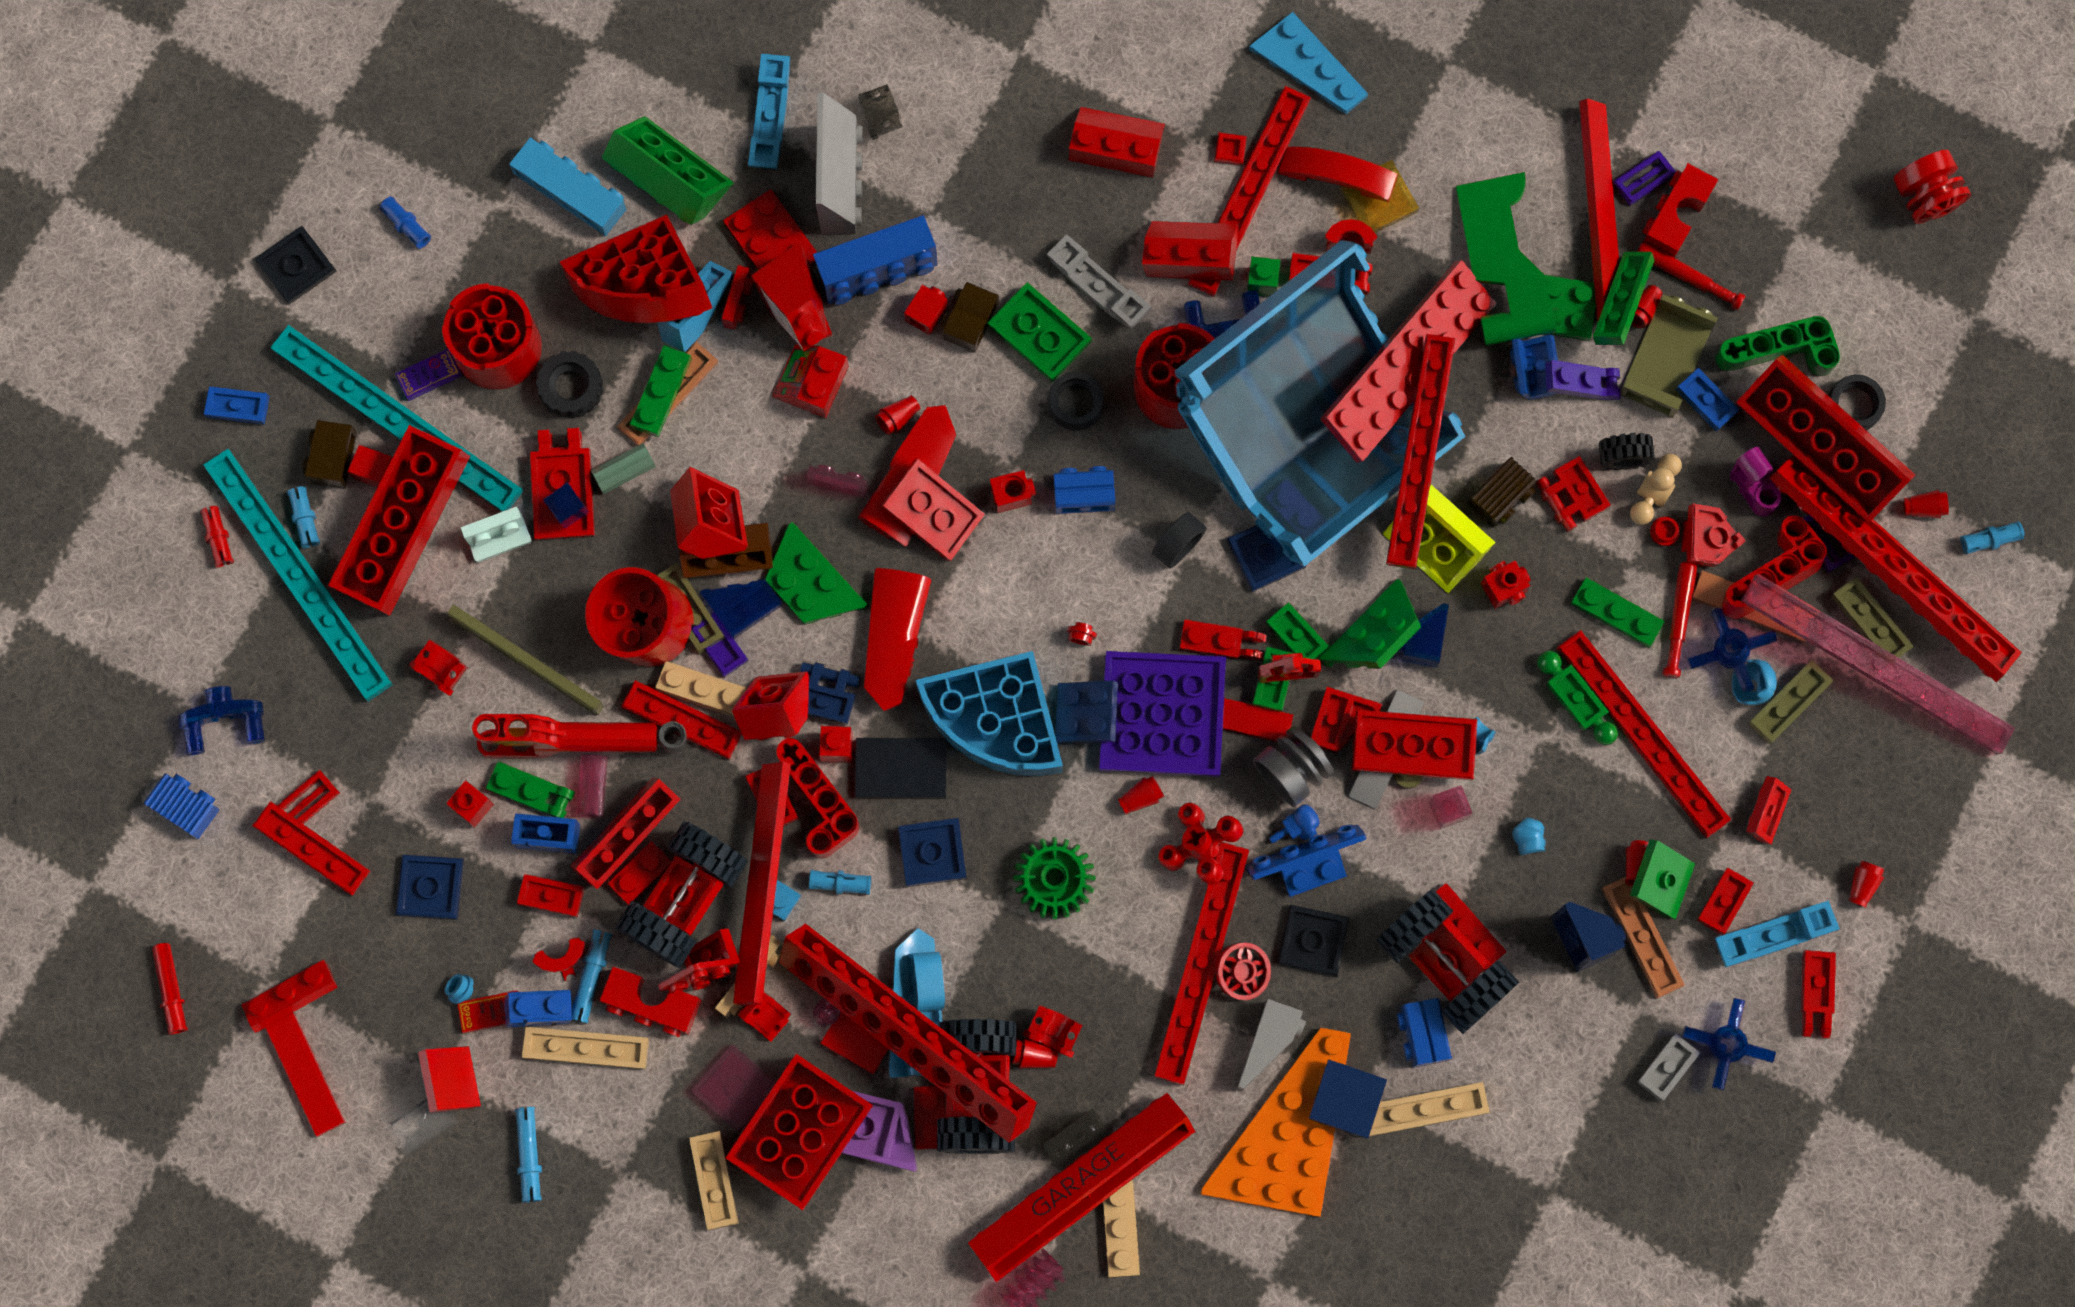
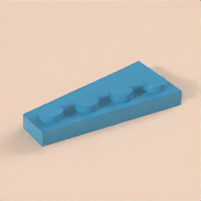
M1294 12L1290 13L1249 46L1250 51L1260 55L1269 61L1271 65L1293 77L1301 85L1308 87L1317 96L1344 114L1350 112L1368 97V93Z

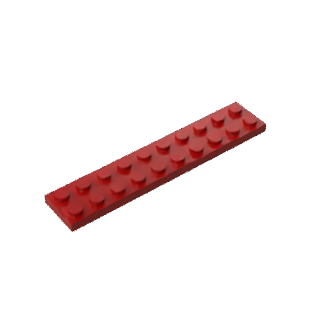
M1795 455L1788 459L1770 477L1780 492L1791 497L1801 511L1811 515L1826 533L1833 535L1840 541L1848 553L1860 559L1870 573L1880 577L1887 584L1891 592L1900 595L1910 604L1911 609L1916 614L1923 616L1930 622L1938 634L1950 640L1956 646L1958 652L1970 658L1985 676L1991 677L1997 683L2022 652L1890 533L1874 519L1868 523Z

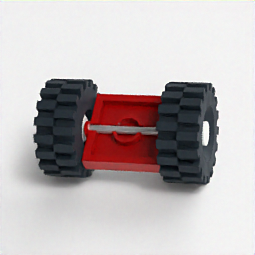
M687 821L682 822L667 845L668 849L677 856L674 857L645 904L642 906L631 901L615 925V928L622 934L677 968L681 967L696 944V941L690 936L722 886L725 885L732 888L748 863L742 855L731 849L730 846Z
M1431 889L1385 930L1376 941L1396 963L1408 955L1449 1001L1465 989L1442 1011L1454 1026L1464 1034L1506 996L1519 981L1499 959L1474 980L1490 963L1449 919H1446L1453 913V910ZM1418 944H1420L1412 953H1410Z
M953 1019L939 1022L940 1028L1009 1080L1010 1056L1016 1055L1015 1022L994 1019ZM946 1094V1118L937 1120V1151L958 1154L1015 1152V1139L1008 1143Z

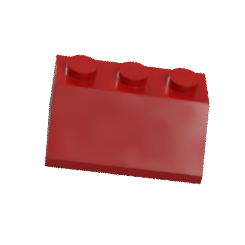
M1080 107L1069 146V161L1153 178L1165 124Z
M1152 221L1145 235L1142 266L1146 276L1153 278L1233 281L1239 225Z
M689 467L670 490L678 548L687 554H693L702 559L745 551L748 543L739 490L695 468Z

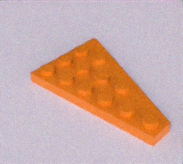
M1326 1028L1319 1029L1202 1187L1201 1195L1321 1217L1335 1128L1309 1119V1115L1327 1060L1346 1065L1351 1033Z

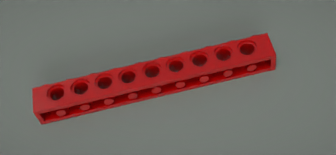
M806 923L785 936L779 963L1008 1143L1029 1128L1037 1104L1030 1096Z

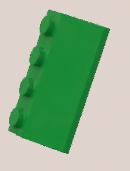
M646 116L614 130L602 155V159L609 163L612 169L625 175L636 187L646 191L659 204L666 206L680 220L690 225L704 219L734 184L732 180Z

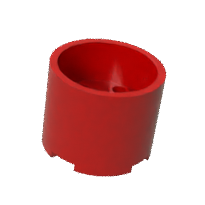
M489 283L474 285L460 292L449 304L450 307L442 325L444 342L462 374L472 383L493 390L507 389L523 382L535 370L542 351L540 333L524 300L513 290L489 285ZM489 329H492V331L494 332V334L491 336H489L486 332Z
M1178 323V325L1168 326L1158 331L1155 330L1143 341L1138 350L1134 374L1135 399L1144 415L1160 426L1171 429L1189 428L1178 411L1177 404L1182 401V398L1180 399L1177 396L1176 385L1181 379L1175 376V370L1215 340L1204 329L1191 324ZM1223 356L1201 372L1207 383L1225 370ZM1222 385L1200 402V407L1207 418L1218 405Z
M636 567L620 568L600 579L588 597L585 610L589 634L601 649L627 662L646 667L660 666L665 664L666 661L670 662L675 659L686 647L685 644L689 638L692 624H694L691 604L686 595L677 586L648 570ZM646 614L648 615V617L645 618L646 624L642 625L640 623L644 621L643 615Z

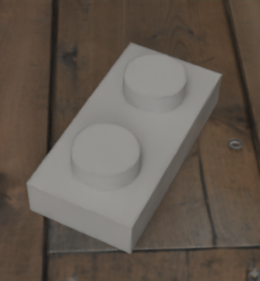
M1675 1033L1637 1083L1662 1102L1700 1052Z

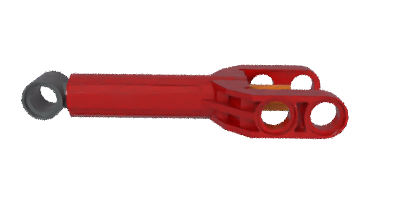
M481 714L475 718L472 724L473 735L477 739L478 751L482 756L490 759L544 758L559 752L656 753L657 747H661L666 753L675 754L682 751L686 744L685 728L680 723L674 721L667 722L661 729H657L656 723L559 722L550 717L535 714ZM483 721H491L495 725V729L486 730L481 734L477 731L479 724ZM515 721H521L527 728H509V726ZM674 731L681 736V740L676 744H669L665 741L664 736L668 732ZM482 743L499 744V747L495 751L488 752L483 749ZM512 746H529V748L524 752H518Z

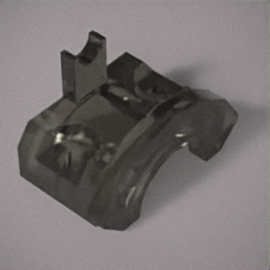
M888 84L858 94L873 140L879 139L880 135L903 127L899 108L895 103Z

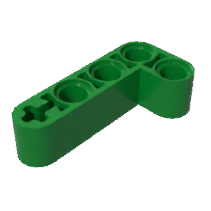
M1813 316L1730 338L1721 345L1716 353L1715 360L1718 367L1722 370L1735 371L1775 360L1781 355L1788 357L1804 353L1810 371L1817 376H1826L1839 363L1840 351L1828 320L1821 316ZM1809 329L1817 330L1820 338L1810 335ZM1781 336L1789 337L1793 345L1784 344ZM1753 343L1762 345L1765 352H1757L1753 348ZM1738 354V355L1736 356V358L1733 359V356H1732V355ZM1818 356H1825L1829 360L1830 365L1822 364Z

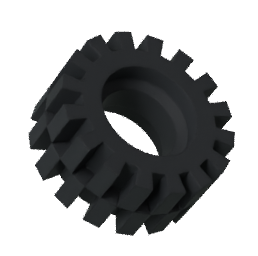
M1623 433L1620 436L1612 435L1610 438H1604L1599 441L1600 461L1603 469H1638L1639 466L1646 467L1647 464L1651 465L1655 462L1653 437L1650 434L1630 433L1625 435Z

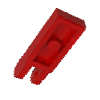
M1184 619L1180 650L1223 656L1237 660L1245 658L1262 661L1263 652L1254 649H1240L1242 640H1247L1254 643H1265L1267 635L1255 631H1243L1241 628Z
M1803 951L1801 991L1803 1037H1810L1812 1034L1813 1013L1822 1014L1820 1026L1822 1038L1829 1039L1831 1036L1832 1014L1835 1013L1836 952Z

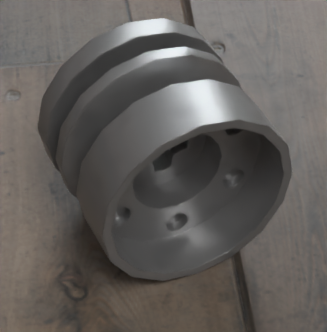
M1292 726L1286 731L1288 738L1282 735L1277 739L1282 753L1269 746L1254 758L1253 762L1263 779L1288 805L1296 807L1310 795V790L1305 780L1318 787L1323 783L1321 777L1328 779L1334 774V770L1319 745L1302 730Z

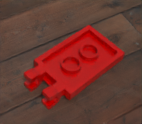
M567 428L568 447L553 448L552 433H550L549 429L537 430L539 451L530 452L534 539L537 541L595 537L590 448H582V432L580 428Z

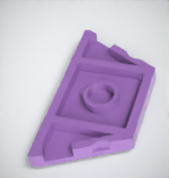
M853 1091L871 1103L873 1107L842 1154L916 1172L917 1164L905 1105Z

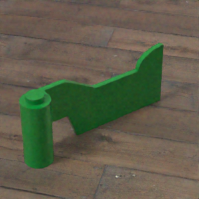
M1525 172L1456 186L1471 269L1476 277L1475 280L1484 284L1504 285L1510 309L1507 312L1481 316L1486 345L1556 332V326L1561 325L1558 308L1552 309L1546 276L1520 251L1511 206L1518 203L1525 192Z

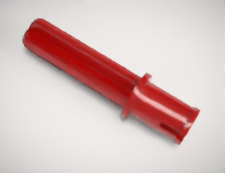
M159 943L153 946L152 952L162 997L160 1008L164 1009L168 1035H174L188 1031L182 1004H185V1000L181 999L171 946L169 943Z

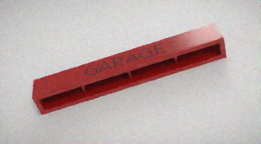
M1165 1093L1160 1098L1153 1100L1138 1115L1128 1119L1114 1133L1104 1137L1098 1145L1086 1154L1079 1156L1073 1164L1061 1173L1054 1175L1049 1182L1037 1191L1030 1193L1024 1201L1012 1210L1002 1214L1000 1219L988 1228L978 1232L968 1242L969 1246L993 1279L998 1282L1195 1133V1129L1187 1115L1171 1096Z

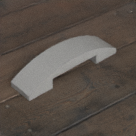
M1067 234L1047 253L1050 261L1102 310L1125 326L1132 329L1152 309V306L1131 288L1129 290L1124 288L1090 259L1088 252Z
M1397 690L1387 712L1420 714L1425 702ZM1360 771L1348 797L1376 809L1392 774Z

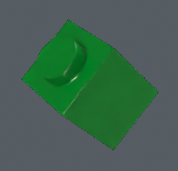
M1251 256L1246 295L1270 297L1277 291L1280 259Z

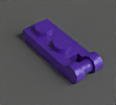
M1550 360L1545 363L1547 392L1599 400L1621 399V389L1617 386V380L1620 379L1619 368H1600ZM1601 380L1605 381L1606 388L1601 387Z

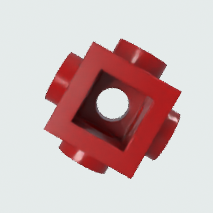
M1515 560L1509 564L1505 561L1496 564L1490 569L1491 573L1484 576L1480 583L1493 607L1497 609L1506 603L1513 606L1525 599V593L1530 587L1529 582L1531 580L1527 570L1523 566L1519 567Z

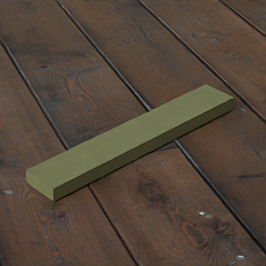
M453 604L447 612L453 622L593 714L599 715L604 708L599 699Z

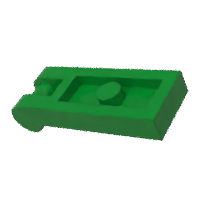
M499 761L486 786V790L552 817L565 818L567 814L565 808L568 802L573 800L576 793L566 787L556 785ZM551 793L558 796L554 806L547 804Z

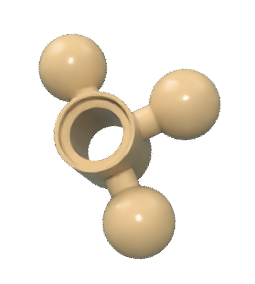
M1671 453L1663 455L1658 461V469L1654 472L1649 471L1636 494L1642 496L1644 500L1635 503L1630 510V517L1636 524H1648L1654 517L1653 504L1663 508L1676 486L1674 484V476L1682 468V462L1677 455Z

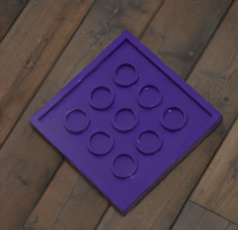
M1106 651L1104 681L1113 680L1118 683L1115 742L1101 743L1099 770L1106 772L1220 777L1226 657Z

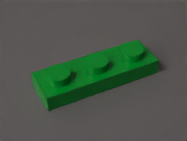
M663 345L630 423L631 428L659 438L691 363V355Z
M1587 577L1571 602V605L1648 648L1653 644L1665 622Z

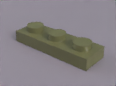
M678 563L657 575L677 586L686 595L693 611L694 624H692V627L700 625L702 620L706 618L708 623L698 630L705 641L700 643L692 630L689 635L699 654L703 653L707 647H711L725 638L688 579L683 577V572Z
M1857 576L1831 596L1887 666L1914 647Z
M1811 660L1748 724L1767 743L1771 744L1834 680Z

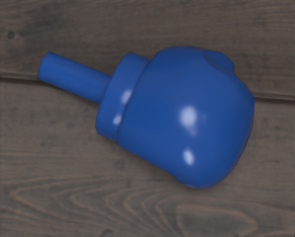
M1303 804L1282 820L1285 827L1269 838L1272 843H1275L1290 833L1293 839L1297 836L1303 840L1310 839L1317 834L1316 828L1320 824L1319 817L1311 806Z

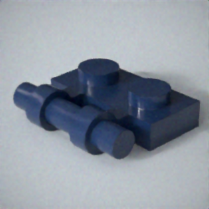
M803 662L800 672L807 671L810 676L808 716L848 726L856 696L845 692L847 685L859 688L861 677L850 674L849 670L841 669L837 671L825 668L824 664L815 662L814 665ZM825 679L836 682L835 689L819 686L820 680Z

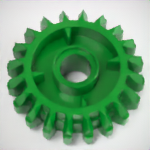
M1052 837V846L1047 847L1046 841L1041 839V850L1038 851L1031 844L1029 850L1032 856L1030 857L1026 853L1020 855V858L1026 865L1016 863L1015 869L1023 874L1014 875L1013 881L1023 883V885L1015 888L1016 894L1026 892V895L1020 900L1021 904H1027L1030 900L1033 902L1030 905L1029 912L1034 913L1040 907L1042 908L1040 918H1045L1047 910L1052 911V920H1057V911L1062 910L1065 918L1070 916L1069 907H1072L1076 913L1080 912L1078 900L1083 904H1088L1089 899L1083 892L1093 894L1094 888L1086 883L1095 882L1096 876L1086 874V872L1094 869L1093 863L1083 865V862L1088 859L1089 855L1085 852L1077 856L1076 854L1080 849L1078 844L1074 845L1070 851L1067 849L1069 846L1068 839H1064L1062 847L1057 846V838ZM1050 872H1059L1063 876L1062 883L1057 886L1050 885L1046 881V876Z

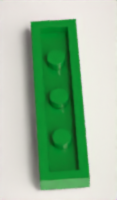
M1652 252L1623 253L1593 334L1595 345H1624L1654 263Z

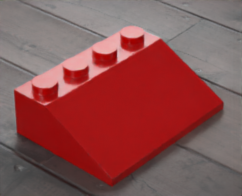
M795 1054L725 1158L803 1211L873 1105L798 1054Z

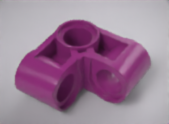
M1755 447L1745 452L1736 460V464L1729 475L1731 481L1735 480L1739 486V493L1743 495L1753 512L1759 516L1767 517L1772 515L1779 506L1781 493L1770 479L1771 472L1773 471L1772 466L1760 448ZM1759 496L1769 497L1772 505L1763 504Z

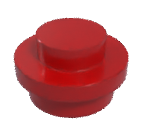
M1660 517L1652 523L1650 536L1656 544L1670 546L1678 540L1680 527L1674 519Z
M1076 622L1075 626H1068L1067 630L1069 633L1068 640L1083 646H1091L1092 640H1095L1097 637V633L1092 631L1093 627L1082 622Z

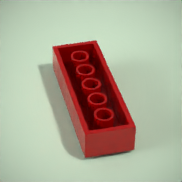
M1784 355L1776 358L1736 402L1868 523L1915 476L1907 466Z
M409 425L328 586L390 616L470 456L462 449Z

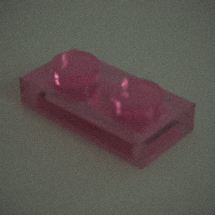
M818 465L817 468L809 466L806 476L809 485L861 498L866 497L868 484L862 475L854 472H846V475L836 473L835 469L826 465Z

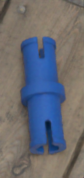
M390 196L380 204L379 210L395 224L394 228L399 233H404L418 249L425 247L430 242L431 235L416 222V217L411 212L404 210L394 197Z

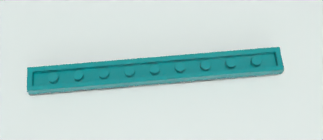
M287 325L271 346L274 352L399 440H402L408 426L411 425L462 449L470 458L458 481L503 512L511 509L522 494L523 489L290 325Z
M226 449L205 463L204 467L364 698L369 702L390 688L393 684L232 452Z

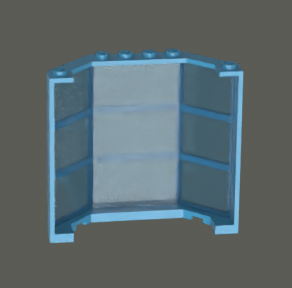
M1343 240L1175 370V376L1181 379L1176 385L1177 396L1180 399L1182 398V401L1177 404L1178 411L1233 501L1242 511L1246 508L1255 518H1258L1255 524L1269 539L1274 537L1284 549L1283 553L1290 561L1302 566L1310 563L1399 491L1414 406L1413 402L1365 460L1357 463L1320 419L1389 339L1380 331L1376 315L1367 308L1363 301L1365 299L1363 292L1355 285V269L1364 272L1370 269L1365 260L1367 255L1359 244ZM1443 411L1435 461L1466 437L1460 427L1462 426L1461 420L1453 412Z

